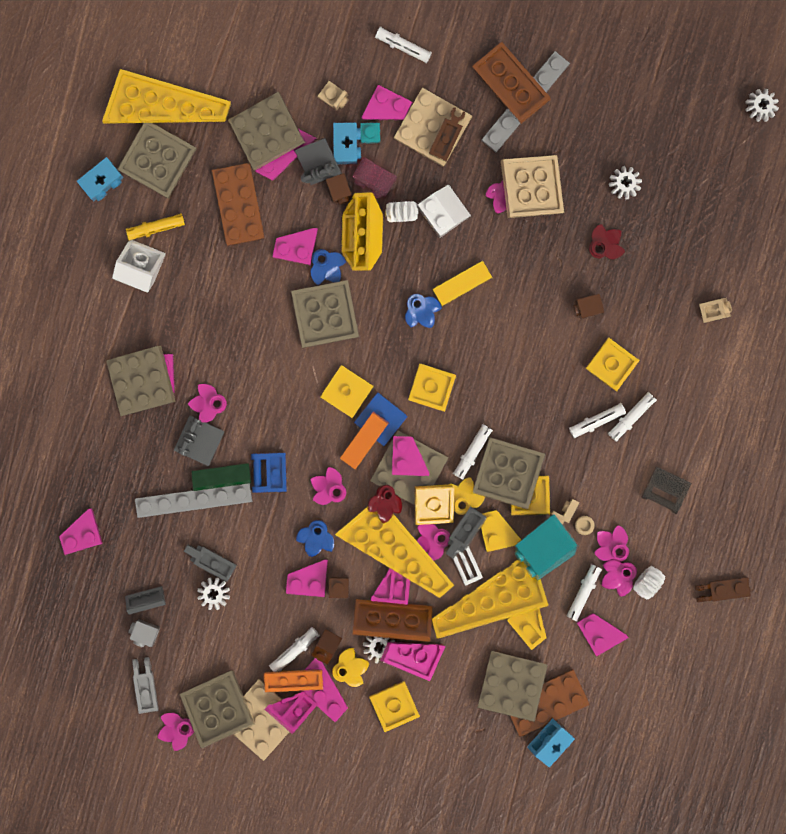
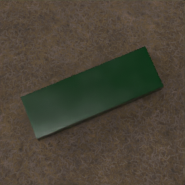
M249 463L191 471L194 491L251 483Z

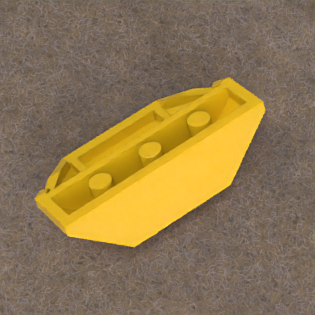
M371 192L354 193L353 199L346 207L342 216V254L352 271L371 270L382 253L383 213L374 194Z

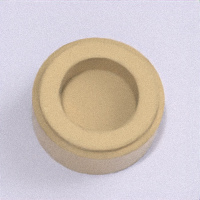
M580 516L575 521V529L581 535H588L594 530V521L588 516Z

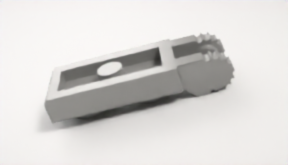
M144 658L146 673L142 674L139 672L138 660L133 659V680L138 712L141 714L158 711L150 658Z

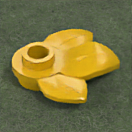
M470 477L463 480L459 486L453 484L454 511L457 514L465 515L470 507L477 508L483 503L485 497L473 493L475 485ZM460 502H465L466 506L464 509L458 507Z
M354 648L346 649L339 655L338 663L332 669V675L335 680L346 682L351 687L360 686L363 684V679L360 675L368 669L369 662L365 659L355 658ZM342 668L345 670V674L343 676L339 674V671Z

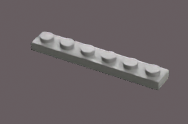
M555 51L533 78L547 92L570 63ZM507 109L481 141L496 153L520 125V122Z
M250 483L135 499L137 518L253 502Z

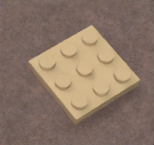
M422 88L394 139L444 167L446 162L430 155L429 151L444 119L451 120V110L454 107L456 108L454 113L456 117H460L463 110ZM466 112L464 119L458 123L463 127L451 153L472 118V115Z
M557 155L501 160L508 218L564 213Z
M258 679L244 695L255 725L234 735L264 761L289 731L264 710L268 705L280 702L283 699L275 692H265L264 682Z

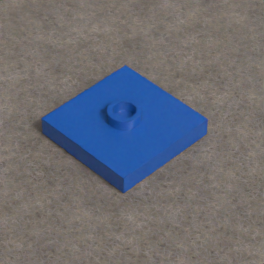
M377 393L354 423L362 428L373 412L385 419L389 424L377 439L380 444L385 446L408 416Z

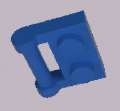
M286 453L251 454L254 474L252 493L287 492ZM266 459L267 486H262L261 460Z

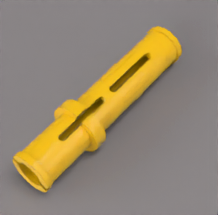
M182 213L149 223L143 222L142 225L126 228V232L130 241L184 226L185 223Z

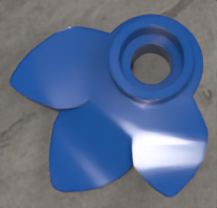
M324 249L315 251L312 256L314 265L311 269L313 281L317 285H320L325 278L331 282H340L341 272L339 267L346 263L344 257L337 252L329 253ZM319 256L325 257V261L323 263H320L318 261Z
M412 294L407 299L408 310L405 314V320L410 327H414L419 322L424 327L432 328L435 322L434 312L442 309V306L433 297ZM416 300L420 301V305L418 307H414V302Z
M321 520L311 522L309 527L302 528L297 534L296 541L305 543V550L310 557L317 555L321 549L332 552L334 548V538L327 532V525ZM320 528L321 532L317 533L314 531V529Z

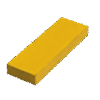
M481 261L437 286L433 291L443 306L491 279L492 276L484 262Z

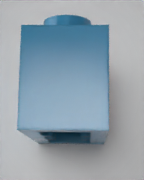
M333 123L334 158L336 163L357 164V159H361V147H357V140H361V128H357V123ZM346 139L353 143L349 145V148H345V145L342 144L345 143Z
M106 157L77 180V183L91 200L100 201L107 195L106 191L111 187L113 189L118 187L122 183L121 179L124 177ZM100 177L104 179L105 183L103 185L99 183L98 179Z
M552 718L527 748L545 765L550 767L575 738Z

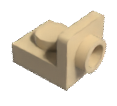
M328 81L318 95V98L337 111L339 107L343 108L347 103L348 98L346 97L348 93Z
M726 298L699 304L704 323L731 316V304Z
M571 499L570 502L566 501L561 510L564 512L563 515L553 510L551 514H555L561 524L564 521L569 523L579 502Z

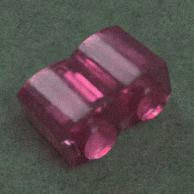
M365 157L352 176L355 180L354 184L362 189L366 186L379 199L381 196L387 197L397 180L395 175Z

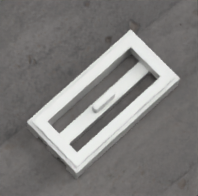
M469 546L466 551L478 576H473L464 553L459 551L471 579H466L457 557L455 556L454 558L465 586L483 578Z

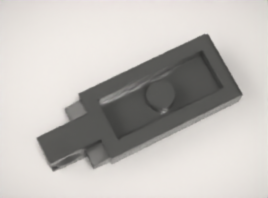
M470 507L449 537L448 544L451 546L446 555L454 559L459 551L463 553L487 517Z
M188 544L184 549L185 553L192 556L190 561L194 562L195 565L228 582L237 564L204 546L198 545L196 549Z

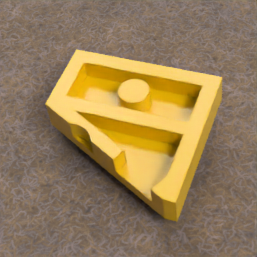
M497 510L481 513L487 517L481 527L486 552L515 546L521 541Z
M540 609L507 619L531 650L546 639Z

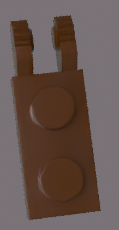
M748 577L712 581L708 584L695 586V590L698 591L710 589L711 594L709 596L697 597V602L721 601L751 596Z

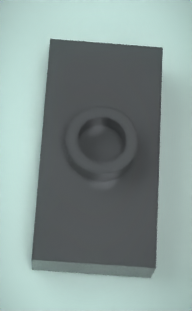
M162 586L125 596L128 615L166 605Z

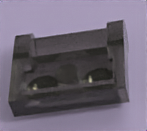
M655 467L641 498L656 502L670 509L672 513L677 514L692 483L659 467ZM653 487L676 497L675 503L652 493Z

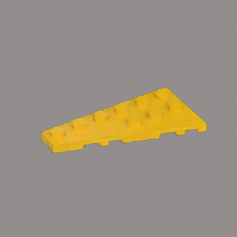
M120 69L102 122L103 124L225 122L231 101Z
M367 507L335 534L438 598L454 586L394 514L388 522L382 523L378 518L377 511L368 512Z
M516 560L511 566L500 571L477 587L472 593L467 594L456 604L432 618L437 639L549 606L541 579L537 581L535 577L532 578L526 570V564L523 561Z

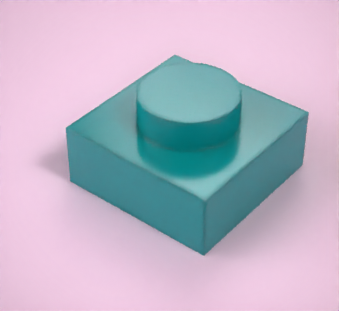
M361 123V144L380 143V123Z

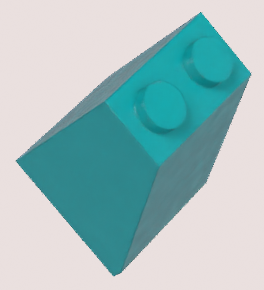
M554 514L516 544L515 556L520 562L523 561L526 564L528 574L532 578L535 577L538 581L573 557L578 545Z

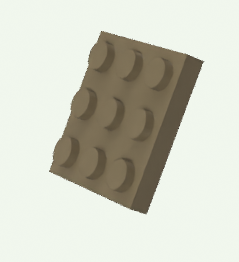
M279 92L228 120L255 171L305 143Z
M143 123L117 170L169 199L197 148L153 123Z
M348 280L291 291L302 348L359 337Z
M161 346L106 360L120 416L176 402Z
M397 431L395 436L409 437L400 431ZM414 439L429 471V476L392 475V440L370 481L379 486H392L395 490V495L415 505V486L434 485L448 457Z
M489 438L473 493L528 510L545 454Z
M491 651L478 708L535 722L548 665Z
M229 671L180 694L201 748L255 725L234 671Z

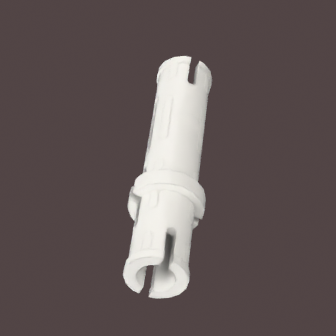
M382 27L379 28L375 36L376 39L427 64L432 52L399 37L400 35L397 33L393 34Z
M647 392L624 418L621 417L619 419V423L608 432V435L617 442L627 430L632 429V425L657 400Z
M619 403L591 418H585L583 422L573 427H569L570 433L574 439L586 432L591 433L595 428L621 415H625L626 411L622 403Z
M483 424L481 425L465 455L460 457L461 461L452 474L462 480L464 479L471 465L475 464L474 460L493 431L492 429Z
M593 564L590 565L585 579L581 581L582 585L566 615L567 617L571 618L575 611L572 620L578 621L592 588L595 589L596 587L595 582L602 571L601 568H596Z
M311 627L300 638H296V642L269 665L273 672L281 671L301 652L306 651L308 646L320 637L319 633Z

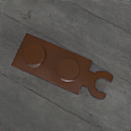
M455 107L451 110V120L444 119L429 151L430 155L445 162L463 127L458 123L465 117L464 111L460 117H456L454 115Z

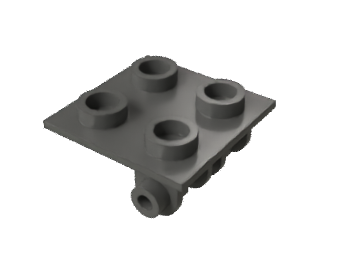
M325 138L295 150L305 171L301 176L303 183L313 185L341 174Z
M189 416L174 451L209 466L225 431Z

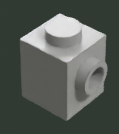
M138 619L136 623L131 624L129 629L130 639L137 646L144 647L146 645L152 647L160 627Z

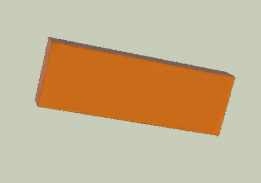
M373 412L340 459L356 469L389 422Z
M322 669L264 672L265 692L323 690Z

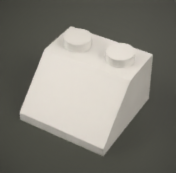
M449 184L427 197L417 206L439 238L471 216Z
M130 240L116 261L112 279L148 293L155 282L166 253Z

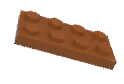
M503 42L499 43L472 66L475 72L520 124L551 100L550 96Z
M250 163L212 170L227 246L265 239Z
M356 599L352 634L430 642L433 606Z
M571 669L544 682L535 722L513 716L510 717L519 736L522 737L547 725L552 718L556 721L590 704L574 670Z

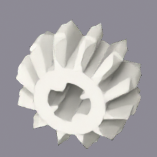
M760 89L756 90V94L751 93L749 95L750 99L746 100V104L750 105L746 108V111L753 112L749 117L753 118L756 115L757 122L761 118L765 122L768 121L769 117L773 118L775 116L773 111L779 109V107L774 105L779 102L778 99H772L775 94L771 93L768 95V89H765L763 93ZM761 101L762 104L765 103L766 105L763 109L758 106Z
M623 166L621 172L616 169L614 171L615 175L610 176V179L615 182L609 183V187H615L612 190V194L618 191L617 198L619 199L623 194L626 200L629 199V193L635 197V190H641V187L636 184L641 183L642 179H636L639 172L633 175L632 167L627 172L626 167ZM624 179H626V182H630L627 187L621 184Z
M414 201L392 202L386 205V216L389 222L415 221L417 219L418 208L417 203Z
M650 566L638 577L633 589L639 596L648 600L661 588L665 575L659 569Z
M218 577L214 583L212 578H208V584L203 581L201 585L205 589L198 588L197 590L199 593H203V595L198 596V600L205 599L201 605L205 606L209 603L208 610L213 608V604L216 610H219V603L225 606L226 602L223 599H230L229 595L224 594L230 591V588L223 589L226 582L223 581L219 585ZM212 589H215L214 591L217 590L219 593L216 599L209 595Z
M366 636L370 643L363 642V646L370 648L365 649L364 654L371 652L368 659L371 660L375 656V663H378L379 657L382 656L387 643L395 642V640L387 641L389 638ZM377 642L385 645L382 647V651L374 649Z

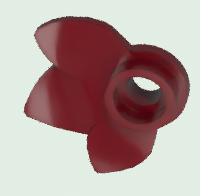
M602 224L598 225L592 232L593 242L589 246L590 254L597 259L603 257L616 259L622 256L625 250L617 245L621 238V230L612 229L606 231ZM596 246H601L602 251L600 253L595 251Z
M390 485L380 486L376 491V495L371 497L368 502V512L377 511L378 518L382 523L388 522L392 518L393 512L401 513L402 501L400 497L395 495V490Z

